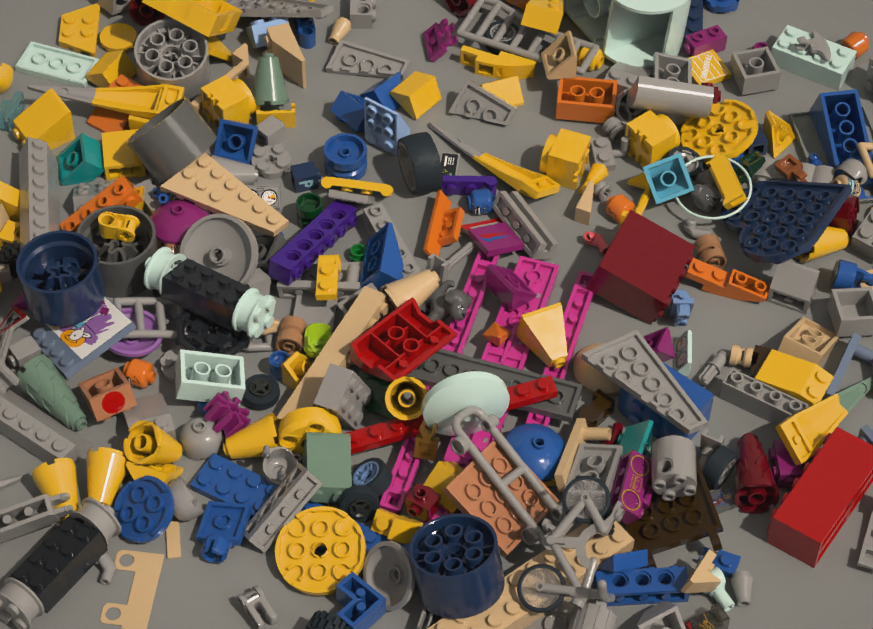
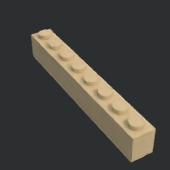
M364 286L276 417L278 423H280L285 415L296 409L317 407L313 403L330 363L347 369L350 365L354 364L350 360V344L380 322L383 316L387 315L390 309L387 294Z

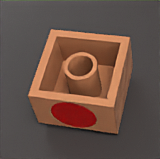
M118 367L78 383L85 405L97 422L108 420L113 415L129 411L133 406L137 405L131 385Z

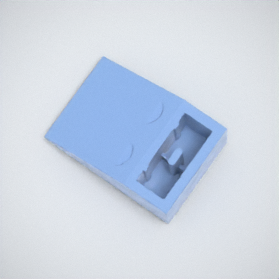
M365 97V140L397 156V141L402 137L410 135L409 126L399 113Z

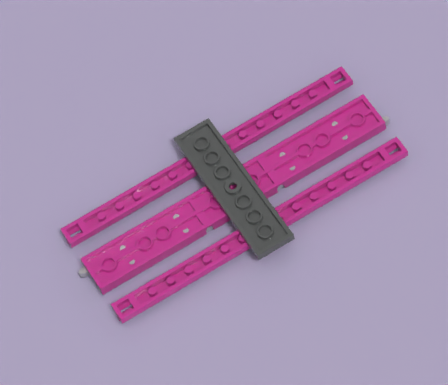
M479 249L463 290L472 297V304L462 321H456L452 318L449 325L457 333V337L427 359L424 368L417 367L407 376L420 380L429 391L437 383L450 376L471 371L494 374L502 379L507 387L551 375L558 391V397L516 409L529 412L525 424L535 423L548 427L551 418L571 423L583 384L567 381L565 377L594 292L586 288L594 273L579 270L563 315L568 353L566 364L560 368H554V366L549 368L546 365L543 374H537L524 370L525 362L527 363L531 350L517 338L516 332L521 315L547 307L559 274V265L524 256L519 257L514 272L537 296L512 312L502 303L495 322L511 331L512 334L500 347L488 341L482 358L477 359L462 354L488 289L486 286L487 266L489 264L497 265L500 255L487 257L485 261L486 255ZM506 411L499 419V425L496 427L500 432L501 428L504 427L509 411ZM484 430L467 435L480 452L494 440L493 436ZM416 437L404 440L392 470V482L383 493L379 508L397 515H401L406 502L404 497L407 491L411 489L422 460L421 458L413 457ZM449 443L443 461L456 462L464 469L474 458L468 451L463 455H457L453 452ZM440 505L439 510L431 520L450 513Z

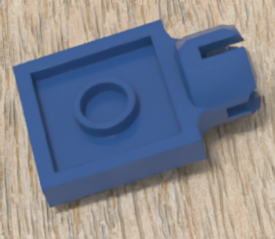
M208 501L196 534L197 542L203 543L200 553H202L204 560L214 563L216 556L219 555L216 563H223L227 558L229 549L232 546L241 545L252 513L251 504Z

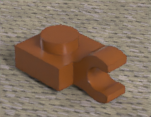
M788 154L774 164L775 170L787 180L793 177L795 181L808 182L805 179L807 174L803 171V164L791 154Z

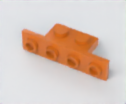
M442 190L437 191L423 248L427 256H430L432 253L439 256L442 246L458 242L465 211L461 207L450 210L452 202Z

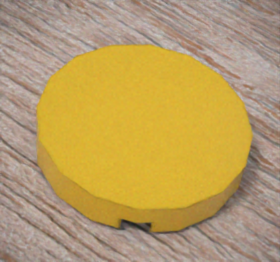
M111 24L101 31L99 36L102 48L104 47L108 52L119 50L128 52L131 47L134 48L137 33L128 24Z

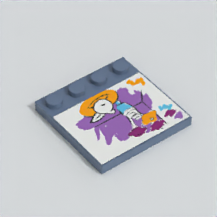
M105 296L98 311L85 321L62 327L45 324L41 328L36 329L31 336L41 348L42 354H45L46 357L48 355L55 367L69 379L137 327L128 316Z

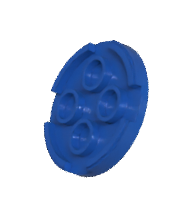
M146 475L132 482L129 481L121 489L113 509L115 517L122 527L120 535L135 543H148L164 533L174 513V498L170 487L164 481Z

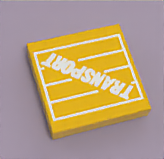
M713 49L688 58L692 59V82L694 84L701 85V82L716 84L730 79L732 76L731 71Z

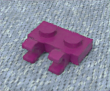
M446 18L440 24L435 22L423 33L429 60L433 62L437 61L447 52L446 47L455 46L458 43L456 35L451 38V32L455 30V25L453 22L448 25Z

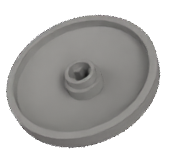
M211 214L196 221L186 232L179 252L185 255L186 258L194 260L245 285L249 283L255 273L259 256L258 244L249 226L242 220L227 214Z

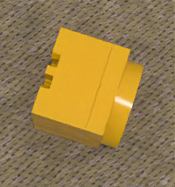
M224 75L201 87L203 116L209 122L213 120L214 127L219 128L220 119L251 124L250 115L255 113L256 103L250 89L241 79L231 80L227 75Z
M649 110L626 123L625 136L629 138L628 155L630 157L635 156V162H641L642 168L666 158L670 150L680 145V135L676 125L664 114L655 115Z
M563 128L560 129L558 135L550 134L542 152L540 172L546 173L548 177L562 187L576 190L589 162L588 154L590 152L591 136Z

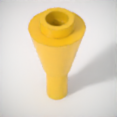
M593 163L585 183L578 190L580 194H583L588 182L593 181L595 186L608 177V170L605 165Z

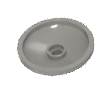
M382 541L374 545L368 552L363 567V580L386 598V611L398 610L404 607L410 600L415 587L410 555L402 545L394 541Z

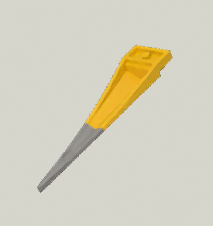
M169 84L108 88L28 85V89L45 93L52 88L60 98L147 119H152L169 105L183 98L185 92L184 87Z
M429 122L428 127L523 195L538 199L559 192L561 185L547 175L519 167L492 156Z

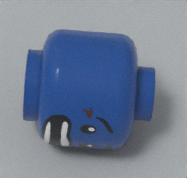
M488 188L472 190L470 195H467L468 211H472L473 215L490 214L493 211L492 206L496 195H492Z

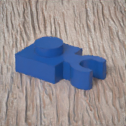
M703 547L701 554L705 555L710 548ZM719 550L712 563L715 564L714 567L720 568L725 577L732 578V574L738 568L741 556Z

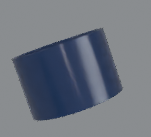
M51 231L35 237L20 251L16 261V271L26 307L36 320L50 326H71L90 318L101 307L105 297V285L96 248L88 238L72 231Z
M448 514L427 522L412 537L409 545V555L420 602L431 613L444 618H467L486 611L498 601L504 590L505 579L497 535L488 522L470 514Z

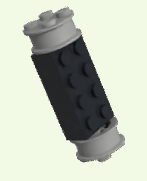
M92 497L85 498L81 503L80 509L72 511L69 517L5 579L4 586L0 589V619L3 622H11L18 629H29L31 621L36 616H42L44 612L48 613L100 557L105 554L111 537L118 536L122 529L117 518L114 516L115 511L111 506L103 505Z

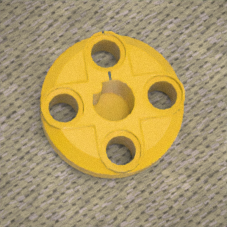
M304 407L296 409L285 415L280 421L278 443L280 446L289 449L293 454L298 453L302 456L306 432L342 433L340 421L334 413L324 408Z

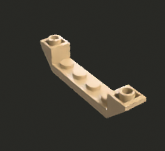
M244 43L232 53L233 68L225 74L231 80L238 78L245 82L250 78L248 45ZM199 95L191 103L199 114L203 116L202 98Z

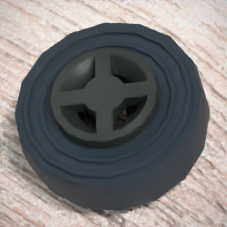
M253 375L245 381L246 390L242 399L252 409H269L278 402L280 396L279 384L270 375Z
M356 485L346 489L339 501L340 510L346 512L352 519L360 523L374 518L380 506L378 494L373 488L366 485Z

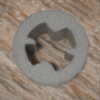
M603 180L596 185L593 194L597 197L599 196V199L604 201L612 193L613 187L607 185V182Z

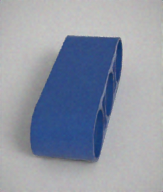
M293 17L300 46L304 49L313 48L316 45V30L313 18Z

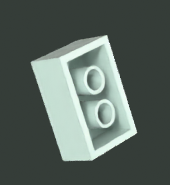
M180 349L175 364L176 399L209 402L217 393L221 394L223 391H227L231 400L237 397L242 401L246 390L244 358L242 356Z

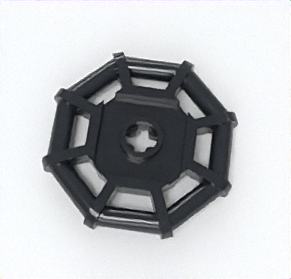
M189 310L175 317L176 337L174 341L185 350L234 356L241 350L247 349L250 345L248 334L243 330L240 331V337L238 338L234 336V331L236 330H229L200 315L194 321H191L189 318L194 316L195 313ZM185 327L191 329V334L185 335ZM209 331H215L216 334H214V333L209 334L208 332H209ZM231 344L234 345V346H232L231 348H229L228 350H226V348H227L228 346H230Z

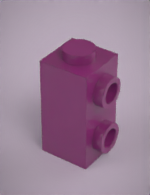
M718 25L686 35L683 45L684 53L692 57L712 49L715 53L724 51L727 35Z
M774 439L772 448L768 450L769 461H773L772 473L774 479H776L778 488H791L794 480L802 476L801 464L795 465L782 439Z

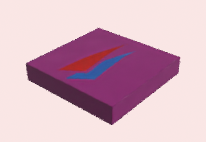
M505 222L469 229L468 236L487 257L523 250L524 243Z

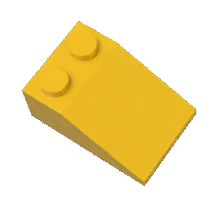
M772 349L754 379L811 406L821 401L834 376L817 364Z

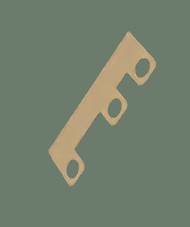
M120 550L117 552L115 559L116 569L134 571L135 575L127 605L106 603L103 606L100 617L102 623L122 625L121 629H147L165 554ZM130 554L134 557V562L130 566H122L119 562L120 557ZM109 608H118L121 612L120 617L116 620H109L106 617V611Z

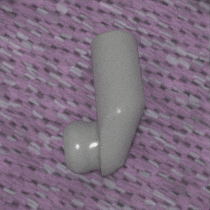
M686 219L684 229L692 238L698 239L703 235L711 234V230L699 229L696 226L695 219Z
M105 553L95 564L103 568L100 582L104 585H110L116 565L111 556Z

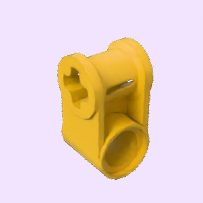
M103 212L99 215L98 225L101 237L124 242L134 241L136 236L135 230L140 224L137 217L112 212Z

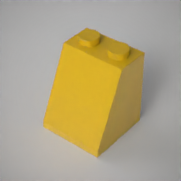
M52 88L13 120L14 129L12 131L14 137L17 140L20 139L22 146L27 137L47 142L51 150L75 139L71 111Z

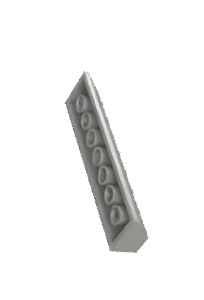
M27 137L19 153L20 251L35 237L51 231H60L58 162L47 142Z
M7 388L3 395L0 393V433L40 460L47 462L48 465L55 463L54 459L70 458L76 464L94 446L93 443Z

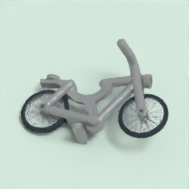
M580 476L573 479L566 486L562 495V505L567 515L557 527L549 519L545 518L543 520L542 528L548 533L543 538V545L548 551L553 552L571 586L566 585L561 572L551 565L536 564L529 567L522 573L517 584L518 597L527 609L537 613L549 612L560 605L564 596L572 597L570 603L580 609L584 608L587 599L590 598L600 599L608 603L615 601V595L607 591L605 580L598 581V590L591 589L598 559L596 557L588 559L585 550L587 541L593 535L601 534L602 536H607L614 522H620L625 512L622 509V502L617 501L611 515L606 520L602 519L607 513L611 502L610 491L602 480L594 476ZM575 522L584 524L594 522V524L584 529L579 537H564ZM561 548L576 549V556L581 565L586 569L582 584Z

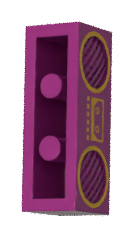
M631 450L620 458L610 495L612 510L617 501L622 502V509L625 512L621 521L627 525L642 517L644 508L647 509L650 506L653 488L648 484L651 480V460L635 450Z

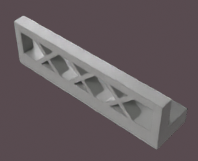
M298 463L248 522L244 536L265 553L278 538L283 526L295 518V515L300 512L323 483L302 464Z

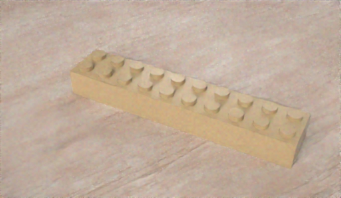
M617 521L614 522L613 535L597 538L592 536L587 541L585 550L588 559L591 557L598 559L596 571H601L599 565L610 556L633 551L634 539ZM589 523L581 525L565 537H579L581 532L589 527ZM561 548L582 584L586 569L577 558L576 549ZM545 549L504 577L505 586L503 593L492 607L472 617L460 619L442 618L427 629L526 628L548 613H537L527 609L521 603L517 593V584L520 576L526 569L536 564H548L555 567L563 575L566 585L571 586L553 552ZM537 569L530 572L522 584V595L525 601L536 608H545L555 603L559 596L542 595L535 586L538 582L561 585L558 575L548 569ZM564 596V599H563L562 602H564L565 600H567V599L570 598V597Z

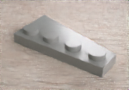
M340 40L326 66V73L388 78L401 71V79H404L410 67V60Z

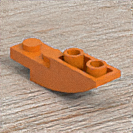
M693 258L685 274L686 278L703 284L701 290L741 301L765 302L771 285L736 269H732L731 273L695 258Z

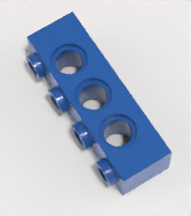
M686 566L647 567L645 569H631L620 572L595 571L594 589L598 590L597 583L599 580H605L608 593L615 595L614 602H605L607 606L659 604L663 601L669 603L688 602L690 594L680 591L688 579Z

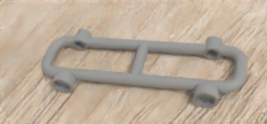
M476 406L464 408L452 420V430L457 437L451 440V449L457 455H463L468 451L526 524V527L521 531L523 541L528 545H533L539 541L543 545L544 532L507 486L523 474L549 507L552 518L560 522L566 516L562 502L557 504L502 435L496 427L499 425V419L496 415L490 414L488 416L481 408ZM470 415L478 417L481 421L482 429L493 436L517 467L503 479L500 478L461 428V422ZM571 527L570 530L566 533V535H568L569 533L572 532V530H573L572 527Z

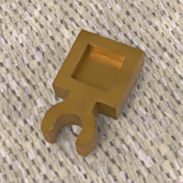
M422 421L419 428L421 434H417L415 439L413 457L435 461L439 438L433 436L438 426L437 423H434L432 430H428L425 427L426 422Z

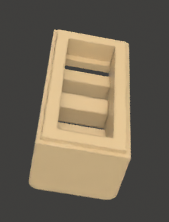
M593 181L588 182L575 207L574 220L585 225H589L594 191Z

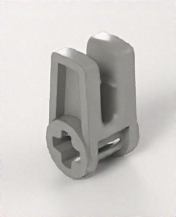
M258 585L252 587V590L244 595L239 594L236 596L241 610L248 616L256 629H264V621L260 617V613L257 612L258 609L271 625L277 623V615Z

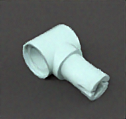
M714 567L711 573L719 578L721 583L714 591L701 593L714 597L722 611L727 612L734 607L735 603L725 590L726 580L720 568Z

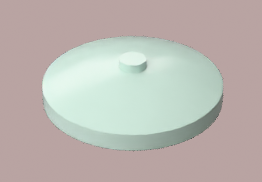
M481 371L464 372L450 376L433 386L422 401L421 411L426 425L431 430L434 423H437L436 433L456 436L452 430V420L457 413L466 407L476 406L481 408L488 416L494 414L500 419L509 406L510 396L506 384L498 376ZM470 415L461 422V428L467 435L483 430L481 421L475 415Z

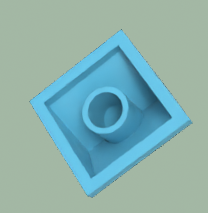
M681 153L643 166L656 204L694 191L689 171Z

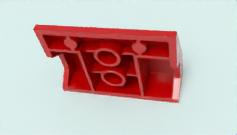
M412 297L350 344V360L364 372L392 383L397 378L407 376L456 338L457 333L440 319L432 321L420 311L416 300Z

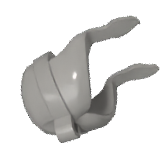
M265 445L262 454L264 458L262 472L265 480L269 484L280 486L296 465L301 462L302 456L298 453L293 454L286 447L276 446L269 448V445Z

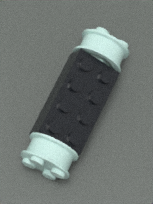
M168 247L158 249L145 262V287L149 290H159L162 298L229 330L234 329L238 332L243 330L252 339L258 338L266 328H270L273 324L276 300L271 295L264 296L256 288L248 287L194 260L186 258L181 253H172V250Z

